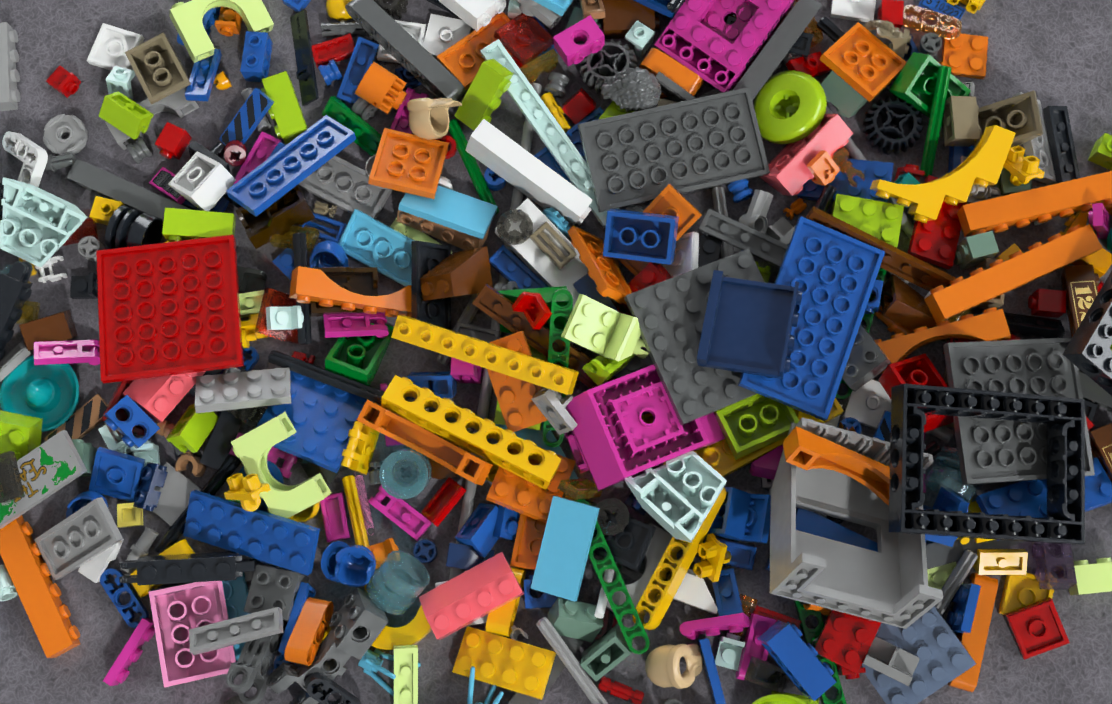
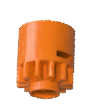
M373 62L359 83L355 94L386 114H389L392 108L398 110L407 93L403 90L407 83L381 65Z

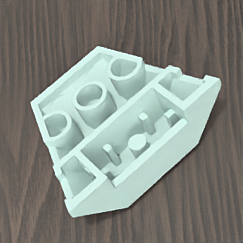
M5 177L2 179L4 194L3 199H1L3 213L2 220H0V249L41 268L88 217L74 204L34 185Z
M694 451L666 461L665 465L656 469L649 468L645 470V473L634 478L632 476L625 478L626 484L642 508L674 538L690 543L727 483L724 477Z

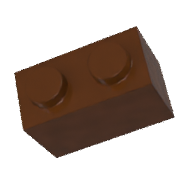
M69 310L19 325L28 351L34 349V342L72 341L71 338L77 336V330Z

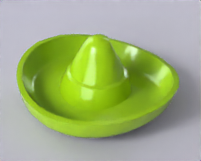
M795 70L783 71L769 78L756 95L753 103L761 137L772 143L789 144L810 135L819 126L826 112L827 101L821 84L811 75Z

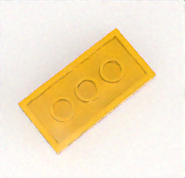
M467 626L452 672L469 678L470 668L474 666L475 680L542 700L556 653Z

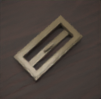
M547 221L529 237L559 270L577 255ZM544 229H546L550 233V235L564 248V250L569 254L568 257H566L561 252V250L547 237V235L543 232ZM538 235H539V236L550 246V248L563 260L562 262H560V261L550 252V250L537 238Z

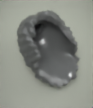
M639 67L617 72L614 77L607 79L601 86L603 98L615 101L616 105H620V109H625L626 112L655 108L661 95L658 79H656L654 74L649 73L647 69Z

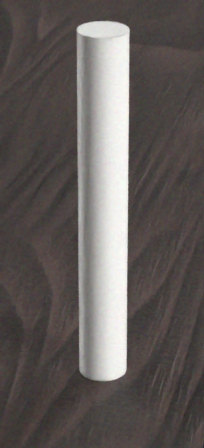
M608 569L605 571L603 577L605 582H612L614 570ZM602 585L594 614L595 617L600 619L604 617L608 601Z

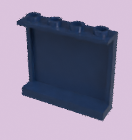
M714 270L697 354L698 366L783 379L784 372H789L791 358H788L787 354L788 349L793 350L795 335H791L792 327H797L799 313H795L796 305H801L803 291H799V282H795V287L724 277L723 271Z

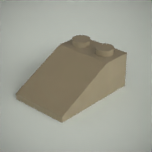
M164 32L125 52L151 104L191 84L174 47Z
M1034 90L979 108L980 139L985 128L993 125L1016 133L1011 147L1020 146L1044 134L1036 92ZM980 140L974 143L975 147L977 146Z

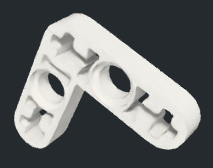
M6 132L2 140L3 148L23 162L17 181L39 187L47 164V152L22 134Z

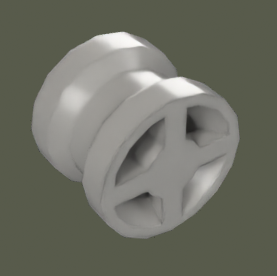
M86 236L78 243L79 253L92 262L97 261L96 251L105 250L104 245L93 236Z

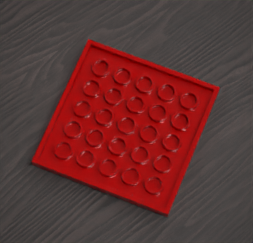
M234 235L96 251L101 382L112 383L244 366Z

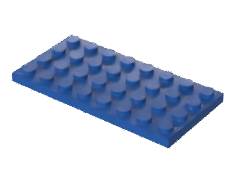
M801 216L797 221L775 284L795 287V282H799V291H803L801 305H796L795 313H799L797 327H792L791 335H795L793 350L788 349L787 357L791 358L789 372H784L783 379L742 373L738 386L820 420H828L885 251Z

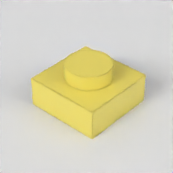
M134 502L117 504V527L144 526L143 509L133 507Z

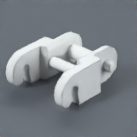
M63 256L50 258L41 268L35 266L40 271L41 277L38 278L39 282L46 283L47 280L54 282L61 280V277H68L66 273L53 274V263H57V260L63 261ZM49 267L50 275L46 276L44 268Z

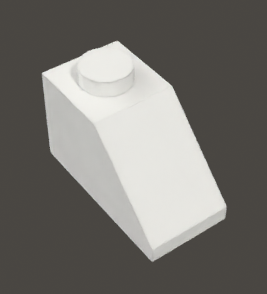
M688 569L673 599L706 612L717 614L718 608L704 579L699 578L693 570Z

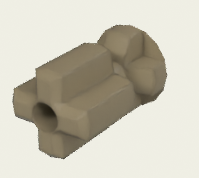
M316 201L313 212L325 216L329 213V217L334 218L332 214H336L337 210L334 209H337V206L332 205L329 208V204Z

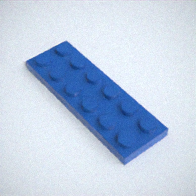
M325 115L227 189V195L251 214L258 216L355 141V133L328 115Z
M1097 457L1093 458L1095 475L1085 477V512L1112 503V482ZM1047 479L1021 481L978 495L975 500L982 513L1008 514V516L1044 518L1047 517Z
M194 490L190 492L183 536L308 576L313 570L320 528L258 509L253 512L245 511L239 503Z

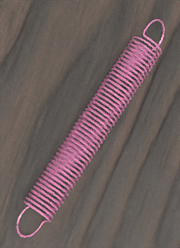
M357 475L361 480H363V475ZM355 477V479H356V481H355L356 487L358 488L357 493H358V496L360 497L359 502H360V505L362 506V507H361V511H362V513H363V515H364V516H363V520H364L365 524H366L369 528H372V527L365 521V518H366L370 523H372V525H373V520L369 519V518L364 514L363 509H364L370 516H371V511H368V510L361 504V500H362V502H363L366 506H368V507H369V503L365 502V501L362 499V497L359 495V491H360V493H361L365 498H367V493H366V494L363 493V492L360 490V488L357 486V482H358V484H359L363 489H365V483H364V485L361 484V483L358 481V479Z

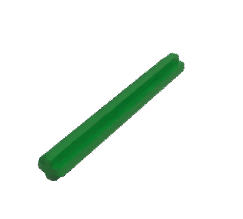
M940 66L938 70L920 168L921 171H925L924 176L932 175L951 74V67Z
M452 119L449 123V132L456 142L458 152L480 199L496 205L475 158L465 151L468 142L458 121Z

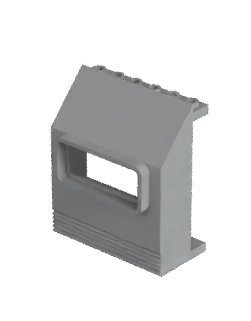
M801 418L797 424L791 423L788 435L797 426L890 467V442L837 428L833 425L816 422L812 419ZM783 449L771 487L770 594L907 629L943 600V591L941 589L928 586L925 535L889 532V505L883 502L870 489L855 479L834 470L823 468L804 470L785 461ZM923 452V469H927L933 463V455ZM923 505L916 509L923 510ZM796 507L874 528L877 531L878 552L796 530Z

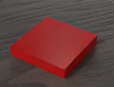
M1050 597L1005 614L1024 660L1070 643L1053 600Z

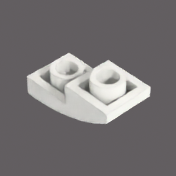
M124 539L81 565L78 572L94 583L100 582V576L107 569L109 561L116 559Z

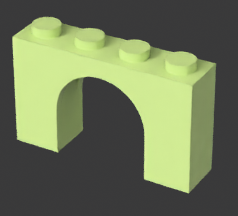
M192 0L187 3L178 2L170 9V18L194 63L214 55L215 48L202 23L204 15L212 8L228 7L233 9L242 17L248 31L267 33L273 29L274 25L262 0Z
M284 412L231 441L234 454L241 459L245 466V473L247 475L258 474L260 483L269 484L271 490L259 494L265 501L268 512L288 519L324 500L331 494V491L321 473L297 485L282 484L271 475L267 466V457L270 449L275 444L297 432L288 415Z

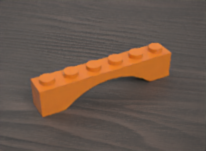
M301 266L292 270L289 297L296 298V301L299 303H311V301L319 302V305L323 307L339 305L343 310L353 311L355 308L363 309V312L367 314L382 312L387 317L395 318L398 315L411 317V285L389 295L364 296L340 287L329 279L322 270Z
M996 307L982 311L983 314L981 315L967 314L959 317V321L951 323L950 320H945L937 323V327L930 329L926 326L914 329V333L908 335L898 333L892 335L890 340L882 341V339H876L874 341L891 363H896L904 360L921 346L936 340L963 338L977 342L1010 340L1011 334L1003 309L997 310Z
M366 401L357 418V421L425 455L474 484L483 486L493 466L491 463L381 407V405L373 401Z
M797 426L783 441L786 462L804 470L823 468L845 474L866 486L883 502L889 505V466Z

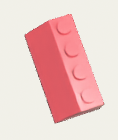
M825 114L819 126L810 135L797 142L787 144L768 164L770 173L759 177L782 195L795 196L802 191L803 185L808 180L814 178V175L806 165L821 150L827 151L833 159V154L849 142L848 138L853 132L838 114Z
M206 371L137 379L122 394L124 396L128 395L148 416L157 423H160L196 384V377L203 376Z
M500 552L418 598L436 639L441 640L522 596L524 592L503 552Z

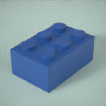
M619 209L608 210L603 256L671 265L674 262L679 217Z
M778 620L757 639L802 695L815 701L836 683L832 677L834 672L825 662L822 663L817 659L818 652L810 643L806 644L800 638L803 634L796 625Z

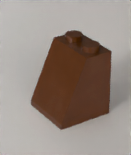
M487 246L453 252L421 277L423 301L479 294L486 284L493 288Z

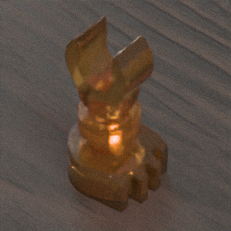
M843 147L831 158L838 167H841L840 171L847 175L849 184L857 187L852 178L859 176L864 181V174L862 171L852 167L853 164L850 161L847 162L849 152Z
M740 593L743 613L750 617V608L755 609L758 600ZM743 628L742 632H737L733 634L742 636L745 628Z

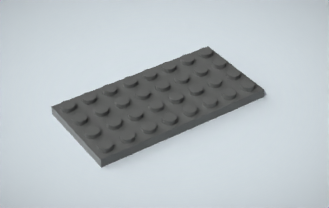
M749 87L578 125L599 213L610 209L653 201L668 184H671L680 194L770 173Z

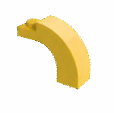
M420 606L414 619L407 625L398 628L386 625L371 646L384 650H393V646L414 645L421 641L431 631L422 606Z

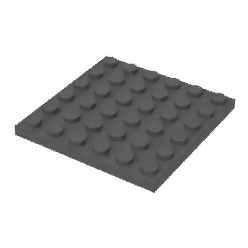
M749 249L624 297L631 315L638 318L643 342L681 425L758 394L738 386L741 372L698 366L697 354L713 271H723L724 277L764 282Z
M1072 338L957 342L943 345L950 388L1083 399L1079 368L1062 355ZM1085 413V477L1094 476L1095 471ZM953 416L962 485L1047 479V424Z

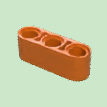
M651 48L639 65V68L647 69L654 76L661 72L693 96H695L704 83L699 75L656 48Z
M313 597L306 599L285 648L284 658L286 661L307 666L313 663L333 615L334 605L332 601Z

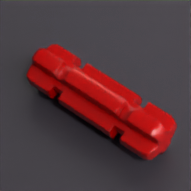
M605 676L600 679L599 690L606 693L608 690L613 696L626 701L628 699L632 700L631 703L633 704L642 703L644 698L643 692L639 690L633 691L632 687L617 681L613 683L610 678Z

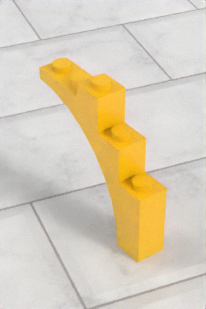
M997 125L986 127L979 143L968 158L941 178L917 185L896 184L879 179L873 180L870 189L876 191V196L884 199L892 197L897 199V204L906 207L910 206L908 213L914 215V220L927 223V221L936 220L943 200L951 205L967 202L973 183L983 188L997 184L1016 133Z

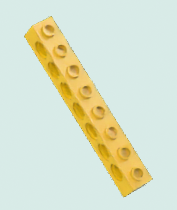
M397 316L391 338L566 395L573 393L579 371L408 316Z
M395 375L382 396L381 407L545 490L548 489L559 468L561 458L551 450L545 451L537 447V444L533 441L517 437L513 431L502 429L496 426L493 421L476 416L470 409H462L456 406L448 398H440L434 395L428 388H420L406 377L401 378ZM413 397L416 400L413 402H408L405 400V398ZM433 407L436 411L427 412L425 408ZM448 417L455 418L457 421L454 423H449L445 419ZM474 428L477 430V432L469 433L466 429ZM494 438L498 443L491 444L487 439ZM508 449H516L519 453L516 455L510 454ZM536 459L540 464L532 465L529 460Z

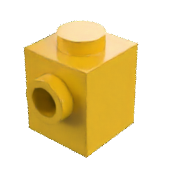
M96 196L89 217L96 223L108 225L113 213L124 204L121 201Z

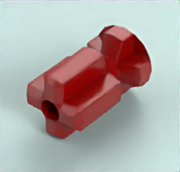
M294 351L292 357L313 364L315 361V355L307 358L306 353Z

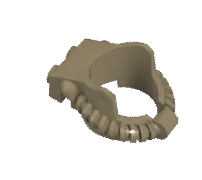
M872 20L863 25L869 31L877 30L878 37L889 39L892 43L885 45L901 58L904 57V54L908 53L909 46H907V43L910 44L912 35H909L910 30L904 29V33L899 31L900 28H895L893 23L886 20Z

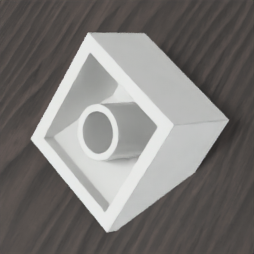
M197 151L168 185L195 207L202 211H210L226 193V190L234 184L236 179L221 163Z

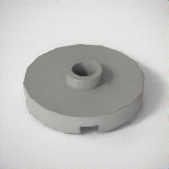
M57 115L50 119L44 128L43 142L57 156L72 153L73 155L79 153L85 147L88 140V130L85 124L74 115ZM69 134L67 139H63L64 135Z

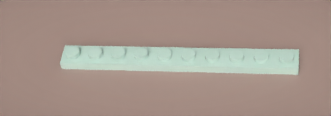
M498 39L480 50L485 61L495 59L513 73L510 79L511 85L507 92L572 184L593 200L589 207L603 228H605L607 211L600 213L598 211L586 161Z

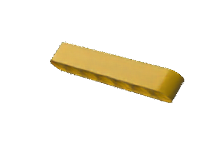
M725 487L722 489L692 542L672 537L635 608L644 629L654 630L660 625L698 552L699 544H702L726 498ZM682 549L683 556L677 560L676 555ZM671 570L672 577L666 581V574ZM660 591L661 598L658 602H655V595ZM649 612L650 619L645 624L644 616ZM632 615V619L635 624L636 618L634 615Z

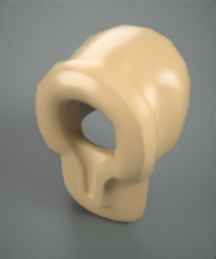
M419 98L410 100L407 103V109L409 111V126L412 133L428 140L442 138L449 130L448 109L450 107L462 106V103L452 98Z
M697 644L662 645L653 649L645 661L647 677L652 683L663 688H688L694 682L695 677L701 673L703 667L701 650ZM681 657L686 661V671L683 674L680 673L679 665Z

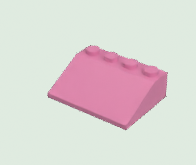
M222 581L194 582L150 591L149 598L164 688L227 674L231 663L236 662L233 645L193 655L190 653L189 629L228 620Z

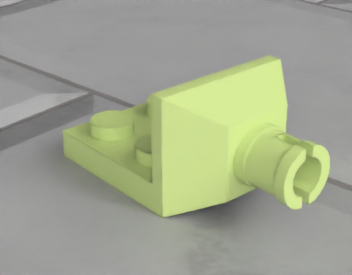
M579 294L561 337L600 356L618 362L631 356L632 353L642 359L646 358L649 354L641 349V347L646 348L643 339L639 338L641 332L638 318L619 313L583 294Z

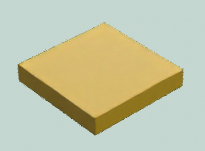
M1026 572V575H1006L998 613L1005 615L1008 612L1049 597L1052 599L1056 581Z

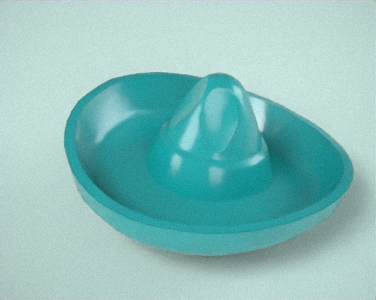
M34 355L30 356L4 378L0 389L2 411L42 418V432L54 430L64 424L77 408L80 396L78 378L69 364L34 365Z

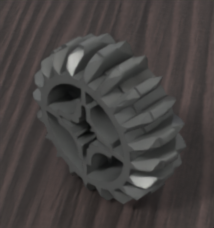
M611 39L610 43L605 42V45L599 52L589 54L580 62V75L583 78L584 84H588L590 90L595 88L598 94L603 83L607 79L614 77L623 67H625L623 70L638 67L637 58L633 50L629 49L628 44L622 46L621 41L614 43L613 39Z

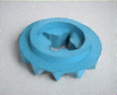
M554 208L544 209L542 213L567 238L569 236L567 231L570 229V226L564 219V216L559 211H555Z

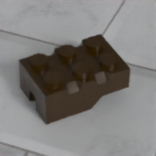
M298 185L258 216H254L243 207L235 210L255 249L269 243L270 237L275 234L281 236L290 231V226L296 223L303 225L315 218Z
M377 267L313 268L322 270L329 279L350 292L364 296H378ZM311 301L310 317L323 316V314L364 313L363 309L358 308L349 311L341 309L339 305L323 307L319 305V302Z

